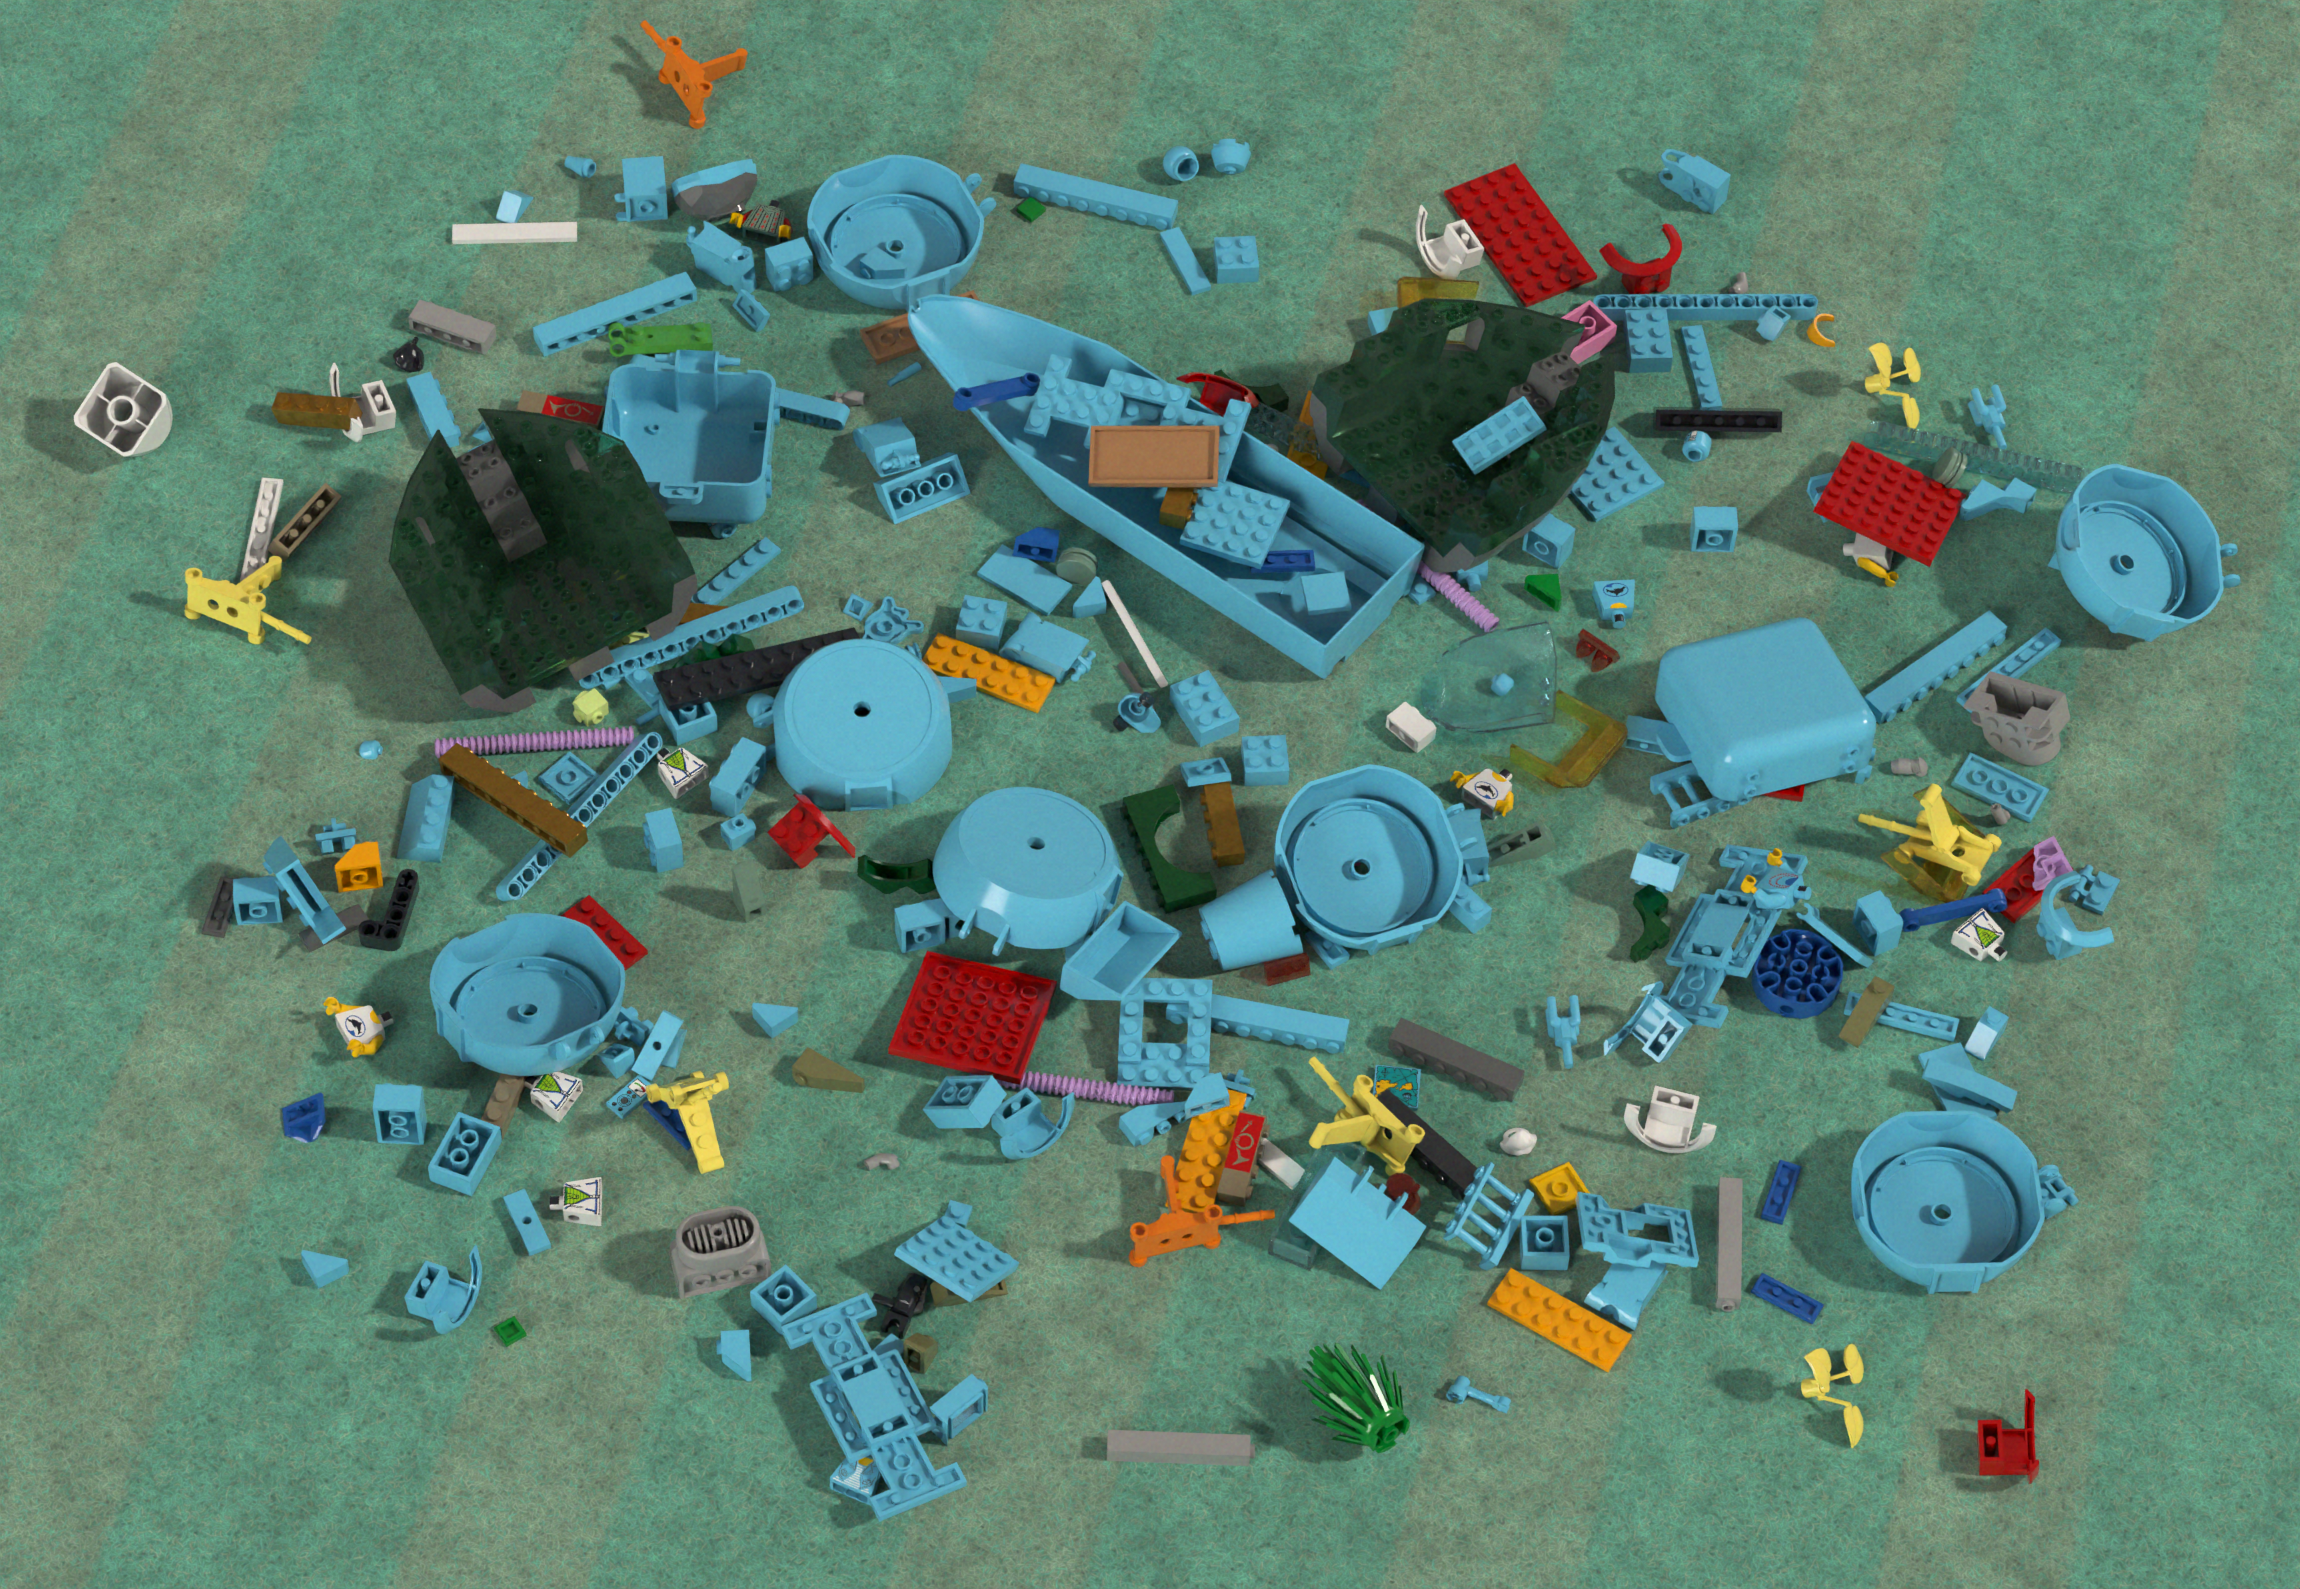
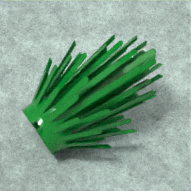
M1335 1342V1354L1325 1343H1323V1347L1327 1352H1324L1319 1346H1315L1314 1350L1311 1349L1309 1351V1354L1314 1358L1313 1363L1311 1361H1307V1363L1320 1378L1315 1377L1306 1368H1302V1370L1327 1394L1323 1395L1306 1380H1301V1382L1319 1400L1312 1399L1313 1404L1347 1424L1336 1419H1330L1324 1415L1319 1416L1322 1420L1317 1418L1311 1420L1353 1436L1339 1434L1331 1440L1368 1446L1372 1451L1376 1450L1378 1454L1394 1447L1397 1444L1394 1440L1401 1433L1405 1435L1410 1426L1409 1419L1404 1415L1401 1385L1398 1386L1396 1370L1392 1373L1394 1395L1382 1354L1380 1359L1383 1370L1379 1362H1377V1369L1387 1396L1386 1399L1366 1355L1362 1353L1360 1357L1353 1344L1351 1345V1355L1371 1386L1339 1343Z

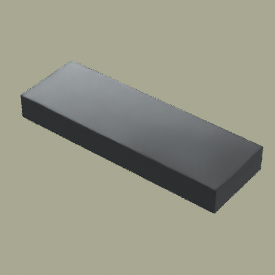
M220 876L202 929L203 935L225 937L234 910L233 878Z
M357 904L336 914L346 930L325 944L321 942L312 927L299 932V937L309 953L357 930L361 922L369 920L360 905Z

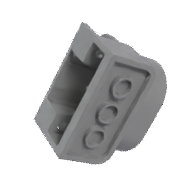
M1991 671L1963 705L1964 709L1973 711L1971 713V721L1973 724L1982 727L1984 738L1994 749L2027 766L2047 763L2059 753L2061 748L2059 733L2070 720L2065 693Z
M725 1206L689 1215L678 1226L676 1239L671 1242L670 1250H668L680 1299L765 1281L771 1276V1261L763 1232L760 1229L757 1218L743 1207Z

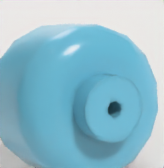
M1501 673L1499 676L1496 674L1491 680L1493 682L1491 690L1500 697L1506 696L1514 686V680L1506 673Z
M368 740L362 742L359 753L362 758L376 759L378 755H382L383 747L376 740Z

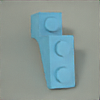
M2014 478L2010 484L2007 483L2003 490L1982 479L1978 486L1974 485L1968 499H1963L1960 503L1959 518L1963 521H1968L1999 508H2009L2024 514L2033 503L2037 489L2017 478Z

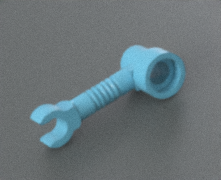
M1458 1376L1454 1385L1450 1386L1446 1394L1448 1400L1453 1401V1397L1459 1399L1456 1402L1458 1404H1462L1468 1395L1492 1405L1493 1408L1503 1413L1508 1412L1511 1399L1508 1397L1493 1396L1469 1386L1470 1380L1465 1376Z

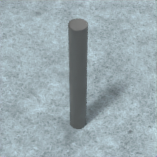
M1124 661L1120 662L1117 667L1132 690L1143 694V689Z

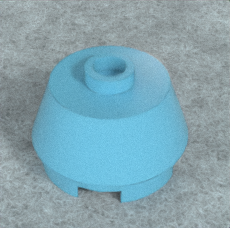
M1221 139L1219 144L1213 143L1211 156L1216 170L1225 174L1243 172L1251 156L1249 151L1250 145L1247 142H1244L1243 145L1235 143L1236 139Z

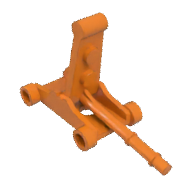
M646 20L642 21L640 26L644 29L645 33L666 54L663 68L659 71V81L664 84L671 83L691 113L689 125L695 129L702 128L706 120L702 110L704 98L710 97L713 89L710 82L734 71L743 70L748 55L747 50L738 48L734 53L699 64L698 61L689 58L681 49L682 40L680 38L670 36L665 41L654 30L653 26Z
M1170 1155L1163 1156L1161 1159L1160 1175L1165 1180L1169 1214L1163 1213L1157 1221L1148 1225L1136 1222L1131 1226L1130 1238L1134 1241V1248L1129 1253V1262L1135 1267H1142L1146 1264L1147 1257L1201 1244L1208 1249H1215L1221 1242V1236L1218 1232L1219 1225L1274 1219V1209L1222 1216L1221 1207L1210 1204L1205 1208L1204 1212L1182 1211L1181 1199L1176 1197V1193H1179L1178 1179L1174 1180L1173 1177L1175 1160Z

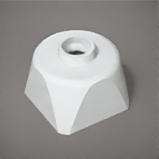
M117 362L106 366L74 415L76 426L123 457L142 456L156 450L168 436L173 420L172 408L167 395Z

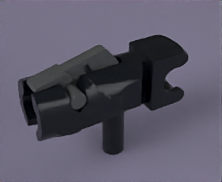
M908 1273L898 1287L897 1296L892 1299L874 1293L872 1302L891 1308L890 1311H887L882 1321V1332H888L889 1328L895 1325L898 1326L899 1338L904 1339L913 1315L923 1312L928 1288L925 1277L915 1273Z

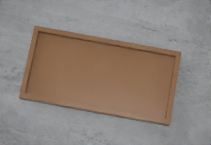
M1091 426L1089 487H1218L1220 427Z

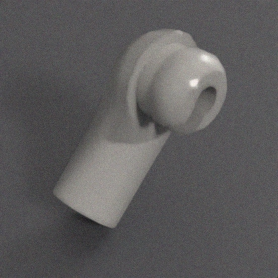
M1740 272L1736 275L1737 283L1729 287V294H1745L1748 291L1746 273Z
M1996 803L1990 807L1992 815L1998 824L2004 825L2008 822L2010 813L2002 809L2000 804Z
M878 1153L864 1160V1164L869 1171L882 1164H887L890 1170L900 1165L897 1155L893 1153Z

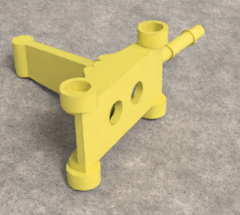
M279 556L270 557L268 563L237 585L230 583L228 580L215 581L203 578L202 571L198 568H189L185 571V582L188 584V598L185 605V616L187 618L198 619L203 614L248 632V641L252 644H261L265 640V630L260 625L261 621L275 627L278 631L280 630L294 637L297 641L300 640L309 644L312 639L311 636L303 633L302 630H298L284 623L283 620H278L261 611L266 606V597L260 592L267 588L271 582L281 578L282 559ZM210 600L216 601L218 605L211 604Z
M1931 784L1920 801L1925 810H1921L1916 817L1918 824L1916 828L1902 825L1895 821L1891 822L1876 818L1873 815H1859L1858 821L1868 824V826H1876L1891 832L1895 831L1910 835L1908 841L1900 844L1895 851L1896 857L1901 861L1910 862L1913 856L1916 855L1963 872L1962 880L1971 886L1978 884L1981 879L1980 873L1991 854L1998 851L2002 844L2000 838L1994 834H1987L1982 839L1967 831L1963 826L1952 825L1941 796L1942 789L1937 784ZM1956 849H1962L1965 853L1957 857L1952 852Z
M1312 1057L1309 1060V1064L1313 1067L1315 1073H1318L1326 1082L1329 1089L1333 1090L1346 1105V1108L1338 1110L1333 1123H1318L1309 1139V1144L1313 1148L1319 1149L1322 1145L1360 1141L1367 1151L1375 1153L1387 1162L1385 1171L1389 1176L1400 1178L1405 1171L1404 1164L1413 1148L1422 1141L1425 1135L1424 1130L1415 1124H1410L1407 1128L1370 1092L1373 1081L1368 1076L1358 1075L1353 1083L1354 1093L1350 1097L1339 1085V1082L1326 1070L1324 1064H1321L1316 1057ZM1385 1128H1388V1129L1391 1130V1132H1392V1138H1391V1139H1388V1138L1385 1136V1133H1384Z
M701 1071L691 1073L690 1078L662 1086H658L656 1083L646 1086V1094L650 1103L662 1100L668 1104L670 1109H678L701 1174L724 1168V1161L720 1154L708 1100L712 1099V1095L729 1089L728 1079L724 1072L714 1074L713 1078H704Z

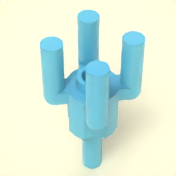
M1999 385L1991 387L1994 397L1988 399L1989 405H1984L1978 388L1972 389L1971 394L1974 401H1970L1968 407L1975 425L1978 427L1984 426L1986 432L1994 435L1999 450H2005L2007 445L2001 430L2006 425L2001 412L2006 409V404Z
M1572 995L1569 997L1570 1007L1568 1008V1016L1561 1017L1557 1016L1555 997L1550 996L1546 999L1547 1009L1545 1010L1548 1036L1554 1038L1555 1046L1562 1048L1564 1067L1570 1069L1573 1067L1571 1046L1577 1044L1579 1024L1581 1022L1578 996Z

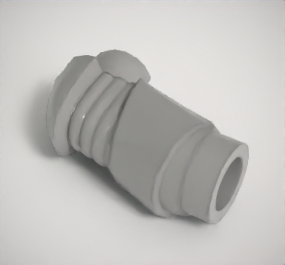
M857 390L847 391L846 393H838L836 391L832 394L830 401L842 403L848 407L864 405L865 393Z
M1921 757L1914 760L1899 758L1891 761L1893 774L1915 773L1918 777H1923L1927 774V763Z

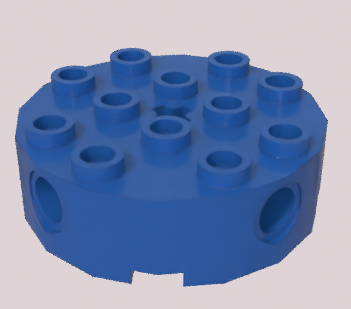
M1789 929L1767 939L1752 967L1751 985L1757 998L1769 1010L1779 1015L1799 1019L1817 1016L1831 1007L1839 994L1840 984L1843 979V962L1840 955L1832 948V944L1826 938L1808 930Z

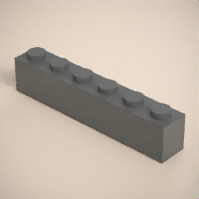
M1400 1018L1389 1038L1388 1049L1395 1055H1404L1411 1058L1418 1065L1425 1064L1432 1067L1436 1073H1446L1453 1076L1457 1082L1469 1083L1480 1092H1490L1501 1101L1508 1100L1512 1102L1523 1083L1524 1070L1404 1018Z

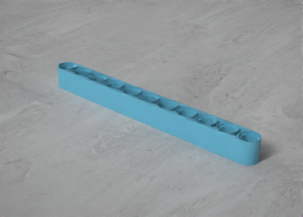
M1601 294L1594 298L1593 303L1611 321H1623L1625 310L1666 309L1668 320H1758L1763 312L1766 313L1774 305L1790 315V320H1811L1816 315L1818 299L1812 294Z
M641 354L633 355L629 363L646 365V368L675 369V365L655 362V358ZM776 387V392H780V416L790 419L791 417L797 418L799 421L807 423H818L819 426L827 428H838L839 431L844 429L850 414V409L845 404Z
M786 586L676 626L673 632L654 642L649 636L610 650L614 659L613 663L579 680V683L585 689L594 688L603 683L632 674L637 670H643L688 653L700 640L715 644L726 640L732 633L739 635L789 617L803 610V599L797 587Z
M656 732L638 735L568 809L566 813L576 822H582L587 828L661 749L663 743L661 736ZM606 783L609 785V790L606 788ZM540 839L496 887L498 899L506 902L522 898L563 853L556 848L552 850L550 844ZM523 871H524V873H525V875H526L525 880H524V878H523Z

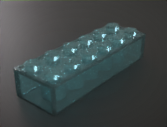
M1347 1142L1322 1145L1321 1148L1315 1149L1269 1239V1255L1311 1271L1323 1246L1288 1220L1322 1166L1336 1157L1359 1175L1365 1164L1367 1148Z

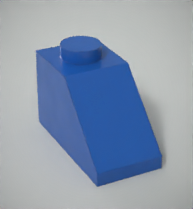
M1037 527L1017 536L1012 556L1055 563L1060 530Z

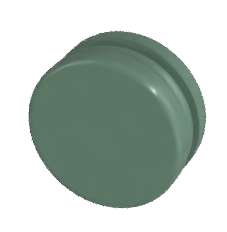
M1953 447L1948 448L1937 461L1932 472V479L1942 483L1948 489L1952 488L1965 470L1968 459L1967 455L1962 452L1960 453Z
M1067 548L1060 554L1056 572L1060 578L1067 582L1088 585L1095 578L1098 560L1091 552L1085 549Z

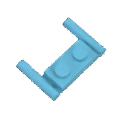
M646 669L637 670L632 674L601 685L605 690H608L620 681L625 680L646 702L651 710L635 720L640 727L660 715L659 698L662 696L653 680V676Z

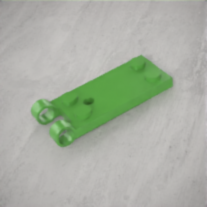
M698 322L689 325L649 327L636 325L624 328L621 323H613L608 328L611 340L609 343L610 353L615 357L632 354L676 352V350H713L711 323ZM615 329L622 331L618 336L613 335L611 332ZM616 344L624 346L621 350L612 348Z

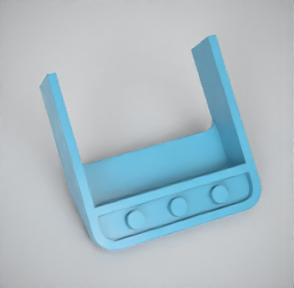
M280 836L275 839L264 855L265 862L262 864L269 874L274 872L278 878L274 882L281 892L286 890L290 895L286 899L292 908L298 907L302 914L299 915V918L305 927L310 924L321 942L325 944L346 930V928L329 906L284 838Z

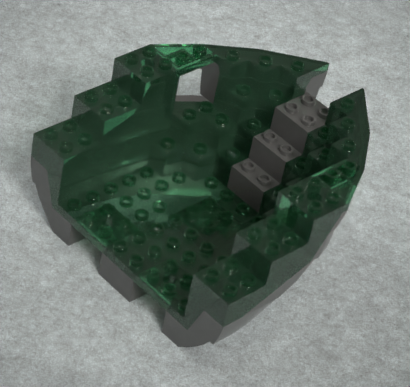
M1424 298L1394 310L1387 330L1356 342L1350 361L1317 375L1310 399V416L1313 418L1314 430L1324 462L1337 475L1355 468L1371 484L1365 504L1376 515L1397 528L1409 523L1425 539L1421 560L1433 572H1454L1460 569L1467 571L1491 559L1537 526L1555 506L1560 505L1564 501L1575 482L1587 469L1604 438L1615 399L1614 353L1582 365L1581 368L1570 355L1583 334L1584 324L1523 307L1475 300ZM1468 323L1464 341L1466 345L1446 343L1449 331ZM1524 396L1547 430L1474 475L1452 441Z
M479 408L480 416L492 440L455 458L440 430L438 429L409 478L394 522L388 562L461 698L472 708L480 707L499 712H519L536 703L529 686L566 667L575 682L614 662L608 645L643 627L646 628L653 642L673 632L684 616L692 596L697 593V577L687 553L670 527L665 512L647 485L640 466L623 440L586 424L542 413Z

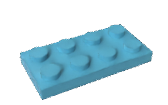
M1523 396L1456 438L1452 443L1473 474L1476 475L1547 429Z

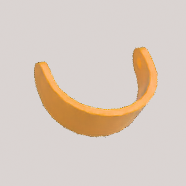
M1826 313L1819 314L1809 325L1807 335L1817 345L1835 347V342L1825 338L1818 331L1816 325L1820 321H1834V316Z

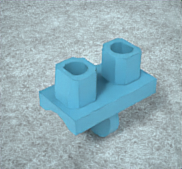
M331 818L332 825L323 826L326 833L315 834L316 843L320 847L322 856L334 854L333 843L342 842L343 852H348L355 845V840L357 839L356 829H346L345 823L336 824V818Z
M621 1006L620 1013L613 1026L617 1029L615 1037L619 1040L627 1037L641 1047L646 1043V1039L651 1034L654 1024L648 1019L642 1022L638 1020L639 1014L632 1006L626 1009Z
M1239 1069L1236 1075L1228 1073L1227 1079L1234 1082L1223 1080L1227 1089L1247 1094L1244 1109H1247L1251 1099L1255 1100L1257 1093H1255L1254 1088L1248 1087L1250 1079L1243 1077L1244 1070Z

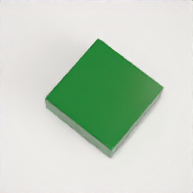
M1032 197L1017 207V213L1031 223L1046 212V208Z
M515 1316L494 1327L495 1332L506 1347L527 1336Z

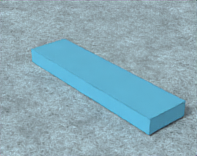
M1176 227L1160 232V238L1191 295L1211 290V285L1180 228Z

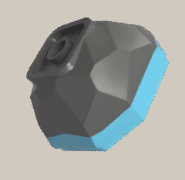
M752 159L740 160L678 178L671 184L672 196L685 214L706 222L730 217L731 213H742L746 210L745 205L757 185L756 164H753Z

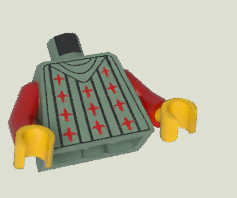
M771 200L769 205L757 204L753 210L743 215L731 213L729 224H736L739 228L742 226L743 238L775 246L782 243L783 237L791 239L793 234L790 220L785 217V211L781 209L782 205L779 201Z

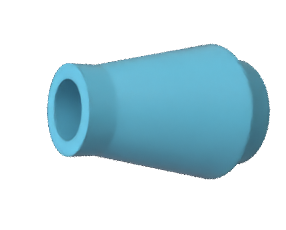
M567 156L565 159V167L583 178H591L596 171V163L590 158Z

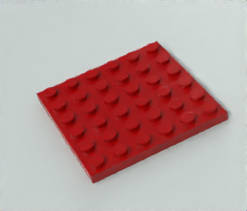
M1851 441L1813 512L1930 567L1966 494L1961 493L1958 489H1948L1942 483L1936 482L1935 479L1923 475L1917 470L1906 467L1902 463L1868 449L1860 443Z
M927 951L889 1045L888 1054L971 1074L992 1075L994 1079L1020 1085L1056 991L1057 981Z

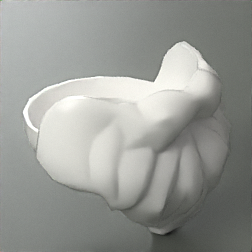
M1512 1128L1504 1133L1500 1147L1504 1152L1511 1155L1520 1156L1528 1154L1534 1148L1537 1136L1529 1133L1524 1128ZM1516 1132L1510 1138L1508 1137L1511 1133Z

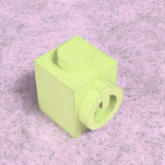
M595 688L591 691L581 692L572 703L574 706V717L578 722L581 723L583 721L587 726L593 723L598 724L609 713L608 702Z

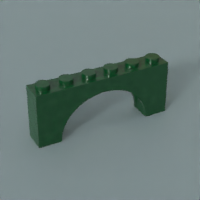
M1173 784L1123 797V804L1120 807L1122 819H1127L1128 834L1130 837L1135 838V851L1137 855H1142L1141 863L1144 872H1149L1150 887L1152 890L1156 889L1158 894L1156 895L1159 908L1163 907L1166 914L1211 902L1217 896V888L1210 872L1192 873L1183 871L1170 864L1162 856L1156 845L1155 834L1159 826L1170 816L1180 813V800Z

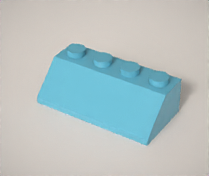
M950 452L921 463V467L899 472L873 483L879 501L894 524L971 494L958 455Z
M432 774L412 784L397 859L441 863L456 792L454 776Z

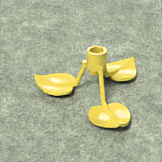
M1876 343L1870 346L1868 350L1874 356L1880 373L1865 378L1866 390L1868 393L1879 391L1880 395L1888 394L1903 397L1902 405L1908 434H1910L1917 427L1920 417L1915 399L1910 398L1909 394L1888 391L1886 389L1890 386V379L1907 373L1912 383L1918 382L1921 376L1919 362L1914 350L1906 348L1903 353L1906 369L1890 375V366L1892 364L1890 350L1885 343Z
M1848 1344L1844 1349V1363L1847 1370L1830 1376L1831 1360L1828 1352L1824 1348L1814 1349L1805 1355L1804 1358L1809 1363L1815 1378L1802 1380V1394L1805 1398L1817 1396L1818 1401L1825 1400L1846 1406L1844 1408V1420L1851 1448H1853L1859 1442L1863 1432V1418L1859 1408L1852 1406L1850 1402L1824 1395L1829 1392V1383L1832 1380L1850 1375L1853 1384L1861 1382L1864 1373L1861 1356L1854 1344Z

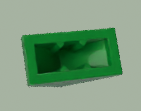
M1558 574L1528 575L1525 577L1524 590L1558 612L1562 600Z

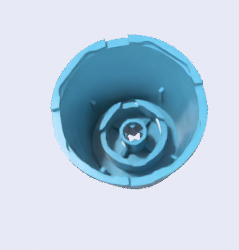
M1272 869L1264 871L1199 908L1202 919L1200 922L1202 934L1205 940L1209 939L1208 944L1213 960L1218 961L1222 971L1303 953L1299 934L1294 935L1292 926L1296 925L1277 877L1272 878L1274 875Z

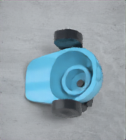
M1146 691L1143 694L1133 692L1125 695L1119 702L1118 712L1120 715L1113 720L1114 726L1121 732L1129 724L1141 733L1155 732L1160 727L1161 720L1153 709L1152 705L1155 702L1153 696Z

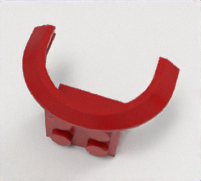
M1667 223L1662 225L1663 228L1661 230L1670 245L1669 252L1662 259L1659 257L1642 264L1634 263L1623 258L1611 242L1599 250L1610 267L1623 273L1621 282L1629 294L1663 292L1669 287L1672 267L1678 261L1682 252V241L1673 225Z
M1191 372L1176 378V380L1187 384L1194 381L1205 382L1199 403L1222 417L1225 415L1230 399L1250 403L1251 408L1259 405L1258 399L1250 389L1224 377L1202 372Z
M793 794L799 802L767 832L801 869L819 855L814 848L829 833L852 858H855V847L811 800L803 794Z
M2025 1389L2024 1429H2002V1420H1978L1979 1475H2027L2028 1484H2032L2038 1476L2039 1459L2036 1460L2034 1433L2035 1397L2028 1389Z

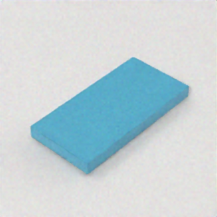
M1002 544L980 568L977 576L1048 616L1070 592L1072 584L1027 558L1012 556L1013 550Z
M1971 752L1951 783L1952 787L1990 805L2000 804L2002 809L2028 823L2032 821L2049 792L2048 788Z
M1960 1042L1921 1053L1918 1056L1923 1069L1927 1059L1932 1058L1975 1072ZM1931 1083L1944 1111H1974L1993 1120L1997 1118V1114L1991 1104L1987 1103L1985 1106H1982L1966 1096L1959 1099Z

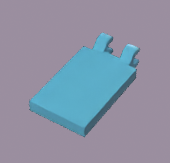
M1808 903L1803 904L1808 908V913L1802 915L1797 912L1798 918L1810 924L1859 964L1867 968L1872 965L1874 961L1820 919V912L1817 908Z

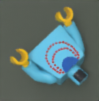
M1774 848L1773 852H1769L1767 856V863L1772 866L1777 865L1778 868L1773 867L1756 886H1754L1756 879L1751 875H1746L1741 884L1743 892L1753 893L1752 896L1755 898L1757 908L1790 909L1800 899L1809 900L1811 897V888L1804 886L1803 876L1794 872L1786 862L1783 863L1780 860L1782 852L1778 848Z

